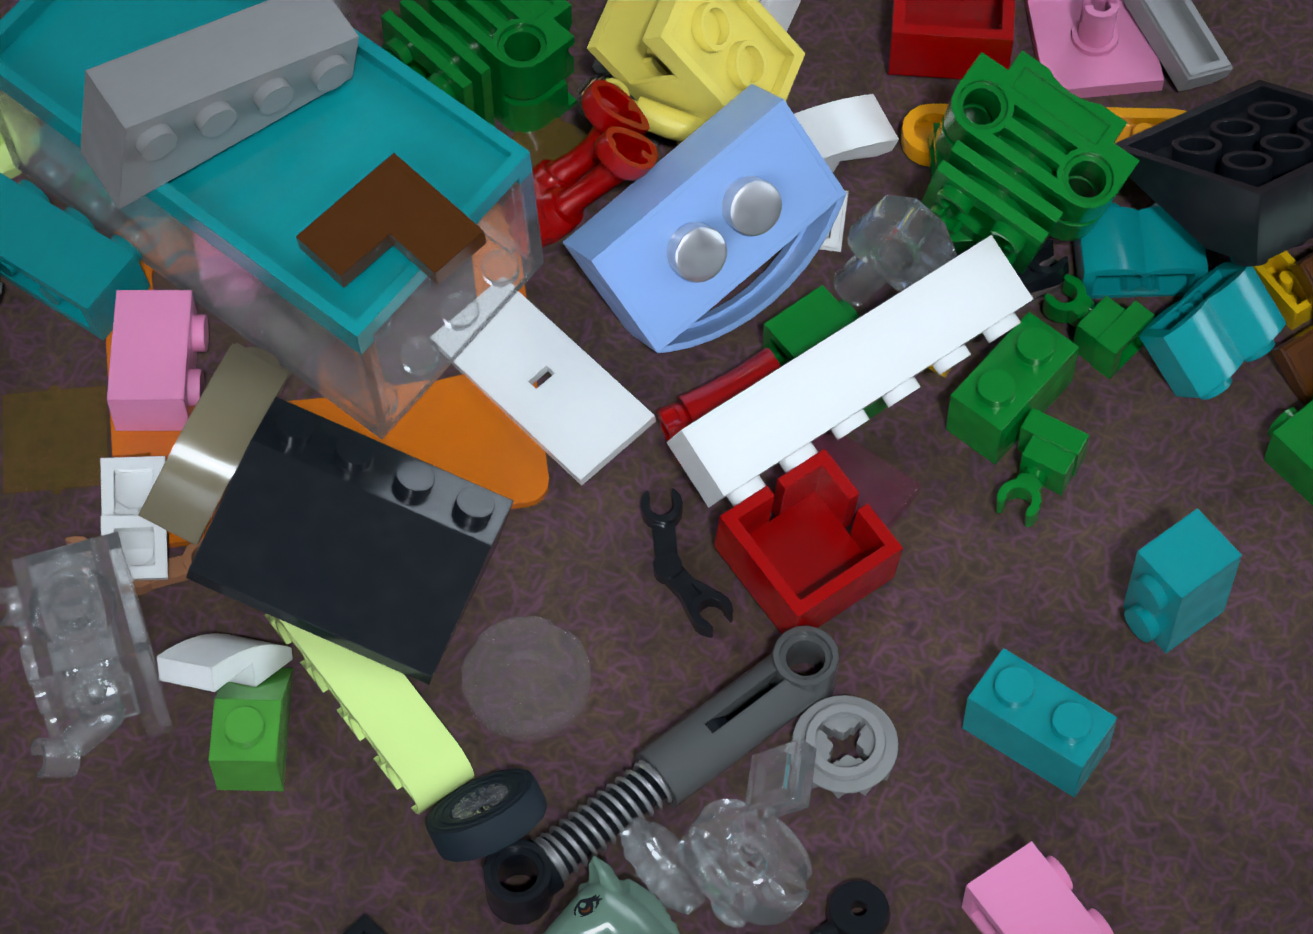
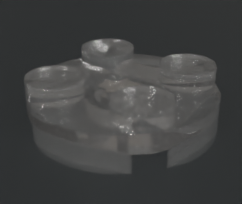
M720 799L705 806L690 824L686 834L676 847L678 860L688 869L689 874L699 889L712 901L711 905L714 914L726 925L740 928L747 922L757 925H775L786 921L803 904L810 890L806 891V881L812 876V865L804 846L793 831L772 814L763 822L758 817L746 813L752 804L738 799ZM751 861V862L755 865L756 868H753L752 866L748 865L746 862Z

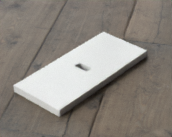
M504 278L430 339L432 347L461 374H464L581 486L656 422L655 415ZM549 372L552 376L536 389L533 384Z

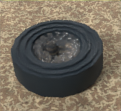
M519 768L499 770L479 777L446 796L429 813L425 824L437 852L444 860L452 862L471 861L496 853L515 843L533 830L544 817L547 802L538 782L529 770Z

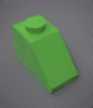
M293 668L279 669L257 687L227 682L218 689L214 699L209 750V764L217 790L284 791Z

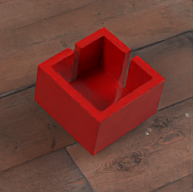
M893 0L888 74L962 79L981 52L1008 70L1010 68L1014 41L1015 0Z
M826 449L818 452L778 478L774 494L768 486H765L719 516L714 547L781 634L797 626L819 628L893 579L903 551L901 544L868 503L857 510L851 534L847 532L845 528L852 523L860 492ZM771 511H772V512L775 514V516H776V517L773 518L772 520H770Z

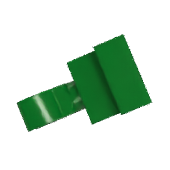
M1066 274L1064 276L1062 292L1071 297L1073 301L1067 303L1060 302L1054 296L1046 294L1042 311L1048 319L1056 323H1069L1076 327L1073 343L1079 346L1078 355L1110 380L1142 348L1144 344L1139 335L1154 319L1155 314L1136 300L1127 309H1124L1107 295L1095 306L1092 298L1086 294L1087 291L1084 283L1079 278Z
M1032 407L1020 428L1018 450L1023 453L1019 475L1016 479L1004 483L999 489L996 498V512L1002 513L1006 504L1012 499H1023L1029 504L1025 514L1024 525L1031 527L1038 520L1040 514L1043 487L1062 496L1073 476L1075 477L1086 458L1089 434Z

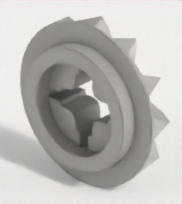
M847 695L825 698L810 706L796 723L792 736L795 768H799L808 778L812 789L821 787L831 791L838 799L847 793L860 792L866 796L872 787L882 780H888L898 755L897 732L887 714L868 700ZM860 728L856 751L862 756V759L859 757L855 759L850 755H845L840 761L835 760L831 764L833 744L827 739L828 736L830 738L834 736L843 741L849 735H854Z

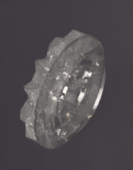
M634 818L620 832L621 844L624 847V857L636 870L635 876L643 880L649 892L655 893L665 907L675 909L677 912L685 915L690 914L705 902L704 879L697 863L678 838L664 826L656 822H649L643 818Z

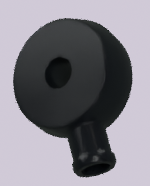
M866 881L847 882L841 885L830 897L826 907L827 922L817 929H813L810 934H883L890 922L891 912L889 903L884 893L877 886ZM862 908L866 913L862 916H856L851 910Z

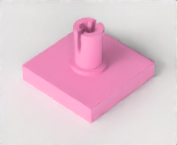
M1123 0L1025 1L1035 58L1048 67L1057 81L1070 93L1079 98L1162 90L1164 77L1160 60Z

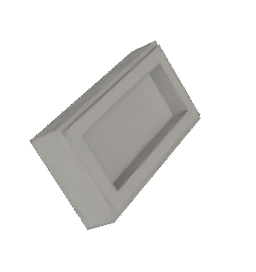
M1123 0L1179 92L1216 82L1227 77L1233 70L1231 63L1191 0Z

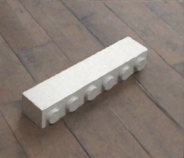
M991 235L691 423L666 443L708 508L726 496L734 507L766 486L760 477L762 473L778 463L785 473L789 472L818 453L812 442L831 430L837 440L841 439L870 420L863 410L882 397L888 408L921 387L914 377L933 365L938 375H941L971 355L965 344L983 333L988 343H991L1020 324L1021 321L1015 312L1032 301L1033 298Z

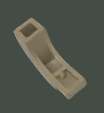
M237 342L236 344L232 343L181 431L138 516L197 545L212 521L253 435L275 397L279 398L292 371L280 366L279 360L264 349L258 347L246 348Z

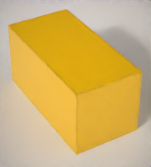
M1286 250L1268 259L1267 263L1253 266L1285 319L1286 325L1292 331L1313 318V308L1290 267L1297 261Z

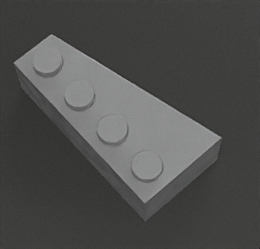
M267 0L85 70L80 153L118 209H121L353 77L359 36L333 0Z

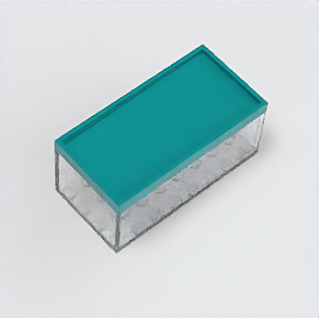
M20 0L0 20V132L14 166L68 207L75 208L81 212L95 227L110 238L116 234L126 239L139 251L142 256V262L180 290H192L196 302L255 346L274 355L282 366L292 371L294 375L380 439H383L544 264L530 151L356 29L354 30L358 34L359 40L353 77L125 207L118 209L80 153L85 70L267 0ZM393 153L484 230L487 243L439 285L431 280L398 249L392 246L343 288L299 248L296 236Z

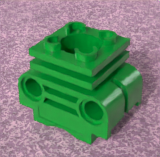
M401 0L399 2L401 18L390 9L381 15L384 38L382 48L494 127L495 119H497L503 126L513 132L522 134L537 133L548 127L578 103L577 99L568 92V83L565 81L567 77L575 72L574 57L568 50L575 44V36L569 32L572 25V5L567 0Z
M1022 50L1007 70L981 52L957 85L936 131L935 146L943 161L937 167L920 204L929 210L927 215L930 220L950 234L957 235L960 231L977 244L992 235L1013 269L1023 274L1049 235L1061 241H1075L1085 237L1098 223L1140 160L1115 144V141L1127 124L1125 120L1101 104L1089 102L1070 93L1057 81L1050 69Z

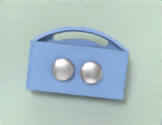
M750 84L657 162L646 175L632 183L564 240L563 244L624 328L633 337L657 353L672 352L691 348L729 333L751 320L772 304L790 287L818 252L838 216L847 193L785 100L754 84ZM779 250H781V252L776 256V258L767 267V269L762 274H760L748 287H746L732 299L709 311L714 305H716L727 294H729L733 289H735L747 277H749L760 266H762L766 261H768L773 255H775Z

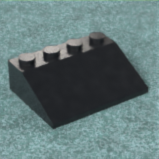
M1257 80L1115 143L1140 160L1129 177L1204 248L1230 256V260L1235 264L1241 266L1263 265L1268 262V259L1290 248L1302 246L1306 243V240L1313 237V95L1263 80Z
M275 397L240 461L188 569L186 578L429 685L490 562L514 501Z

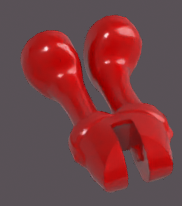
M596 80L584 90L581 105L585 116L593 125L591 131L577 146L554 161L543 159L532 168L529 176L508 198L510 212L516 219L515 229L518 240L525 250L536 251L549 244L558 242L566 234L574 230L582 221L586 207L623 181H634L642 178L655 166L659 155L656 145L643 136L650 129L648 119L635 101L613 83L606 80Z

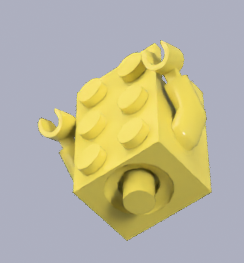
M608 0L587 46L590 53L614 77L606 79V81L613 83L629 96L631 94L634 97L635 103L648 119L650 126L648 132L676 141L678 145L750 84H754L784 99L786 102L805 56V52L758 0Z

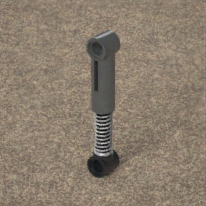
M797 626L784 632L776 641L774 650L770 655L639 751L635 756L637 763L634 764L633 770H626L624 777H616L615 784H607L605 791H598L596 798H588L587 805H579L577 812H569L568 819L559 820V827L551 826L549 834L541 833L540 837H536L535 840L519 839L496 853L488 855L483 867L487 903L493 914L503 922L513 925L530 924L540 919L549 910L553 896L564 888V882L569 880V875L573 872L578 873L579 863L587 866V857L590 856L592 858L593 855L597 857L598 849L606 852L607 842L616 845L615 836L618 835L625 838V829L634 831L635 821L644 824V814L653 817L654 807L662 810L663 802H666L671 807H678L810 706L820 700L831 697L837 684L839 664L838 647L833 638L822 629L812 626ZM798 663H808L814 665L820 671L812 676H802L794 673L790 668ZM514 875L529 876L536 881L530 889L524 892H511L502 886L508 878Z

